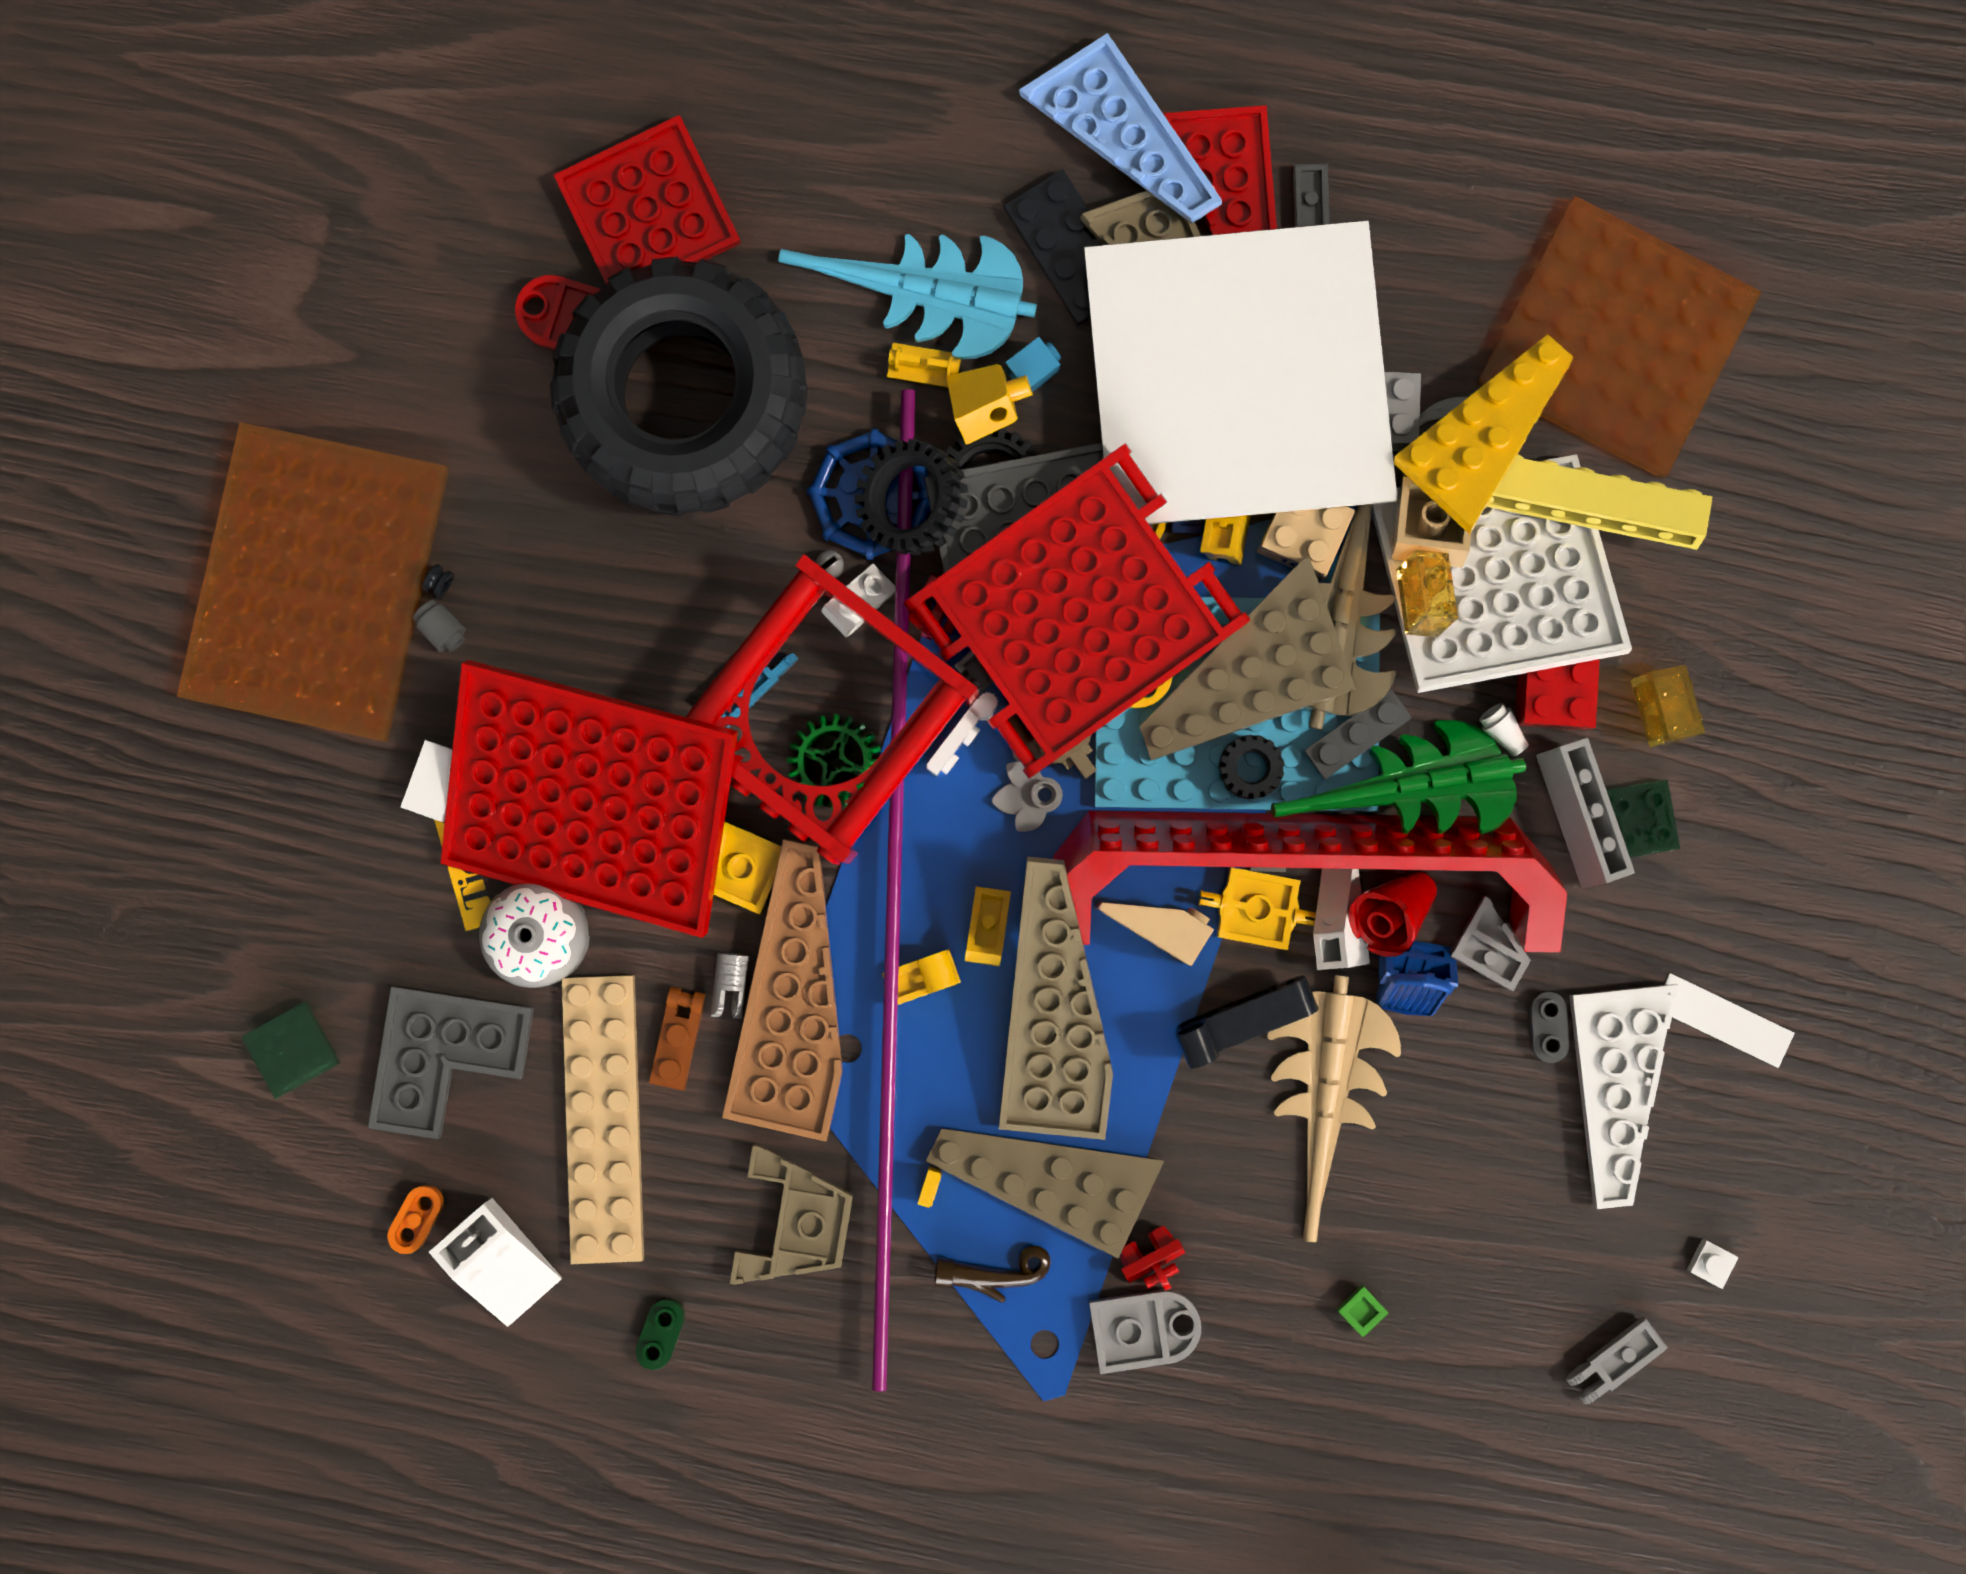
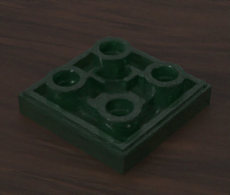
M1668 780L1606 790L1630 858L1681 849Z
M307 1001L241 1037L275 1099L284 1096L341 1064Z

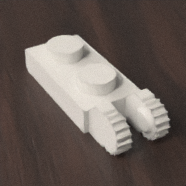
M991 692L982 693L979 699H976L927 763L926 767L930 773L936 777L941 771L946 775L959 759L955 752L961 744L964 743L966 746H969L980 732V729L976 726L977 723L988 720L996 711L998 701L994 694H991Z

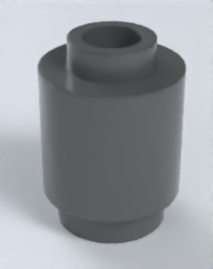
M430 600L422 605L414 614L413 620L417 623L416 628L439 652L446 650L453 652L465 641L463 635L466 628L443 604H437L434 600Z

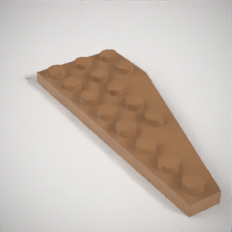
M784 839L722 1118L827 1142L843 1073L821 855L816 851L819 848L818 846Z

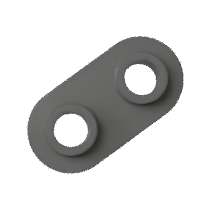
M1549 991L1539 992L1532 997L1528 1007L1530 1048L1537 1059L1547 1063H1555L1562 1060L1569 1049L1567 1005L1565 1000L1557 993ZM1548 1003H1552L1555 1007V1011L1551 1016H1547L1544 1012V1008ZM1549 1039H1554L1556 1041V1048L1554 1051L1549 1052L1546 1049V1043Z

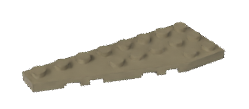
M1027 856L999 1129L1105 1140L1113 1068L1064 860Z

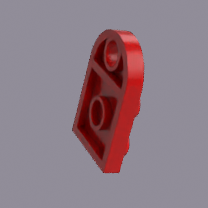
M556 275L537 277L527 283L517 297L515 304L517 323L526 337L532 342L555 350L559 335L566 333L573 320V310L587 294L593 296L600 289ZM532 298H540L544 301V308L537 315H530L525 310L526 303Z

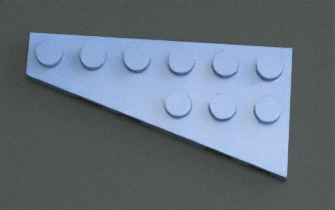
M1108 33L1019 89L1022 98L1191 224L1222 205V199Z

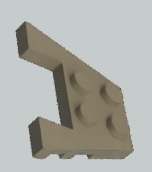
M753 1144L747 1177L783 1183L784 1189L773 1255L736 1250L730 1284L737 1285L748 1281L768 1280L791 1274L798 1275L841 1268L854 1194L761 1145Z

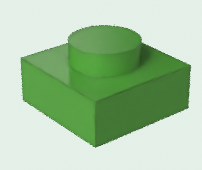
M1363 1285L1359 1286L1336 1308L1362 1337L1369 1333L1388 1314L1387 1310Z

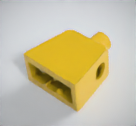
M998 364L946 376L954 418L966 445L1016 422L1018 417L1014 402L1033 395L1027 375L1008 381L1002 366Z

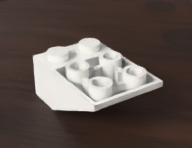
M493 1198L482 1204L429 1251L431 1256L452 1280L507 1327L562 1279Z

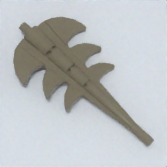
M1372 504L1357 505L1331 582L1319 583L1356 690L1306 707L1307 710L1311 711L1308 727L1312 729L1322 730L1326 714L1350 716L1360 714L1374 707L1387 695L1396 677L1394 670L1374 673L1356 665L1357 658L1378 653L1396 636V630L1394 629L1376 631L1360 624L1361 617L1377 615L1388 609L1396 601L1394 594L1376 595L1363 590Z

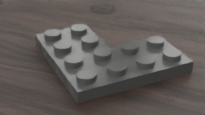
M392 986L368 1128L434 1139L442 1138L453 1069L516 1079L523 1078L534 1008Z

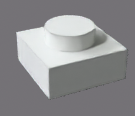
M1702 1238L1687 1271L1723 1289L1739 1257Z

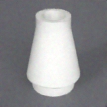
M1503 703L1491 707L1480 717L1479 721L1483 725L1481 729L1506 749L1512 757L1519 755L1529 746L1511 708H1506Z

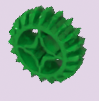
M833 714L832 725H828L826 717L822 715L819 716L820 728L816 729L811 721L806 723L807 728L811 732L808 736L801 731H797L796 736L803 741L801 746L795 743L789 745L791 750L799 753L798 757H787L788 764L798 765V769L789 771L788 775L790 778L800 776L801 780L798 783L817 786L810 778L807 770V758H810L822 765L823 774L821 779L823 780L820 786H831L835 784L836 779L841 774L850 773L859 776L877 760L872 759V755L880 753L881 747L873 746L869 748L868 744L873 742L876 736L870 733L862 737L861 735L866 729V725L863 723L857 725L853 730V717L848 716L844 725H840V715ZM839 733L838 739L834 741V744L828 750L823 751L811 748L821 737ZM850 737L857 741L862 750L863 766L851 762L847 758V743ZM840 752L839 759L846 765L851 766V768L842 766L840 769L836 767V771H830L831 765L818 756L821 755L828 758L831 755L834 757L833 753ZM864 782L857 785L858 790H860ZM841 791L838 797L842 799V804L846 808L848 804L844 801L848 800L852 794L848 791ZM824 794L819 795L816 799V806L821 808L826 798L829 797ZM829 798V807L833 810L832 801Z

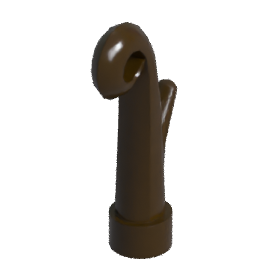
M1035 1245L1025 1248L1019 1257V1268L1021 1271L996 1269L954 1262L953 1258L937 1257L935 1286L951 1288L953 1285L981 1292L1000 1303H1004L1006 1300L1005 1296L995 1288L1024 1287L1037 1283L1050 1270V1255L1040 1246ZM1032 1257H1038L1040 1263L1032 1270L1027 1262Z

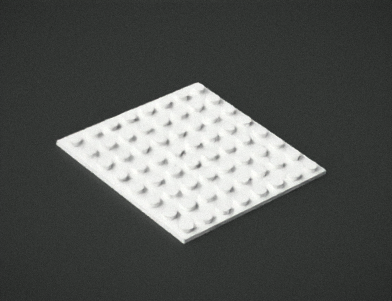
M1369 221L1084 247L1103 457H1107L1126 443L1132 451L1130 456L1158 495L1162 493L1167 503L1145 518L1148 524L1397 502ZM1117 463L1112 466L1110 470L1136 507L1140 509L1147 503L1120 465Z

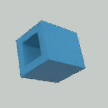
M1038 337L1005 362V371L1011 379L1027 375L1032 392H1034L1059 373L1061 364L1058 361L1061 359V356L1050 342L1044 344L1040 337Z

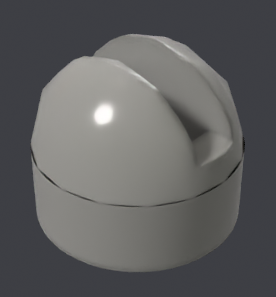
M833 550L823 551L818 555L816 564L821 567L835 556L837 561L831 564L825 571L835 578L839 577L844 570V561L841 555Z

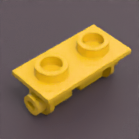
M893 343L892 349L889 352L887 378L948 388L946 376L959 373L961 359L954 358L952 352Z

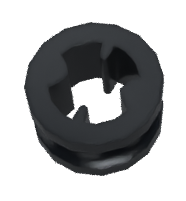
M436 564L427 574L422 585V591L427 594L433 592L434 598L437 600L442 599L454 580V573L451 571L444 572L443 567Z

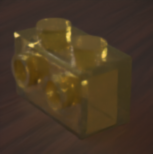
M1415 550L1396 569L1405 634L1438 637L1458 619L1449 553Z
M1686 665L1651 671L1631 680L1649 748L1684 741L1705 733L1702 715L1698 709L1693 691V683L1689 677Z

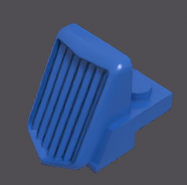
M1414 941L1408 950L1397 957L1378 955L1379 988L1376 994V1004L1382 1009L1404 1015L1433 1016L1447 996L1451 995L1458 986L1456 959H1451L1450 946Z

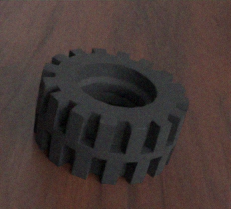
M1245 735L1228 744L1220 756L1218 763L1220 780L1225 785L1224 787L1237 797L1244 799L1265 797L1278 787L1281 778H1283V766L1285 764L1284 759L1281 757L1282 753L1274 745V742L1270 739H1265L1263 736ZM1244 753H1257L1265 761V774L1257 782L1244 781L1237 773V761Z

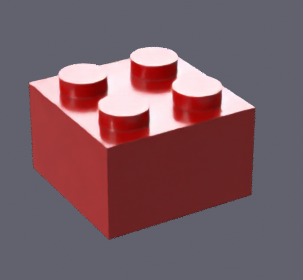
M1600 659L1517 674L1515 718L1518 725L1581 731L1596 728Z

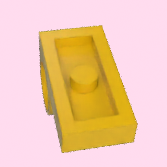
M976 886L965 961L1000 966L1011 891Z

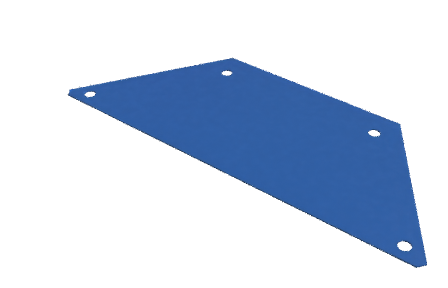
M1357 505L1347 507L1356 510ZM1271 519L1249 524L1241 565L1231 564L1228 560L1217 558V561H1213L1205 554H1202L1200 549L1203 535L1163 544L1186 577L1210 561L1215 568L1213 573L1231 598H1266L1293 570L1291 567L1257 553ZM1351 522L1327 576L1321 581L1318 580L1319 583L1331 582ZM1202 581L1193 586L1200 597H1212ZM935 599L931 608L932 611L935 605L937 604V601ZM944 617L940 624L942 628L948 619L947 617ZM956 628L952 634L946 632L952 642L962 637ZM921 636L919 643L944 661L939 655L941 650L934 640L930 641ZM969 646L965 647L945 663L954 669V665L968 654L971 649ZM913 660L907 676L906 722L939 681L937 677L915 660ZM994 682L982 692L983 694L991 692V694L997 697L998 706L993 715L1009 705V702ZM963 703L904 778L899 967L950 949L961 983L898 1005L892 1208L935 1263L937 1257L953 1258L954 1262L1021 1271L1019 1268V1257L1025 1248L1036 1245L1048 1252L1051 1259L1050 1270L1042 1280L1024 1287L995 1288L1005 1296L1006 1300L1004 1303H1000L981 1292L954 1286L1039 1397L1045 1402L1064 1396L1067 1391L1091 1321L1089 1300L1099 1298L1113 1256L941 1170L942 1176L932 1207L927 1208L918 1205V1199L928 1168L933 1166L927 1163L926 1159L941 1129L1147 1158L1183 1054L1175 1035L1176 1027L1196 1016L1222 938L1216 937L1220 918L1218 908L1198 905V899L1212 901L1211 898L1200 897L1199 893L1203 890L1221 894L1226 886L1229 867L1129 865L1092 898L1090 945H1084L1113 1068L1105 1140L999 1129L1027 856L1053 859L1055 853L1088 811L1266 813V810L1096 808L1095 773L1084 779L1074 765L1067 770L1063 764H1050L1041 770L1040 773L1043 777L1052 778L1058 782L1063 793L1062 801L1055 810L1046 813L1042 825L1032 831L1019 832L1015 826L1016 815L1002 812L992 803L996 793L1007 784H1011L1006 771V765L1017 761L1013 757L1012 749L997 728L992 729L987 720L977 723L976 726L980 729V732L971 744L966 746L962 743L955 752L959 759L947 775L941 771L936 777L927 770V763L970 709ZM1016 713L1015 716L1018 718V720L1021 722V724L1032 737V734ZM891 724L880 755L891 742ZM1094 732L1088 743L1093 751L1087 757L1095 767ZM1043 788L1038 792V798L1043 802L1049 801L1052 797L1049 789ZM889 799L856 840L853 849L858 852L857 856L850 864L841 863L826 906L839 1036L845 1034L854 1035L859 1039L862 1046L861 1054L855 1061H842L843 1073L830 1129L877 1189L884 978L882 973L884 972ZM1232 867V868H1238V869L1246 870L1247 867ZM976 886L1011 891L1000 966L965 961ZM1098 902L1178 909L1185 912L1189 907L1207 916L1210 919L1207 925L1213 928L1214 931L1193 965L1189 966L1095 907ZM1032 1257L1028 1260L1027 1264L1033 1270L1039 1265L1040 1259ZM1041 1330L1053 1332L1059 1341L1057 1352L1049 1358L1038 1357L1031 1349L1032 1337Z

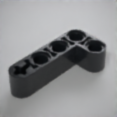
M1302 975L1186 1020L1176 1027L1175 1035L1189 1068L1195 1069L1215 1061L1219 1057L1220 1051L1306 1018L1317 1012L1319 1007L1306 977Z

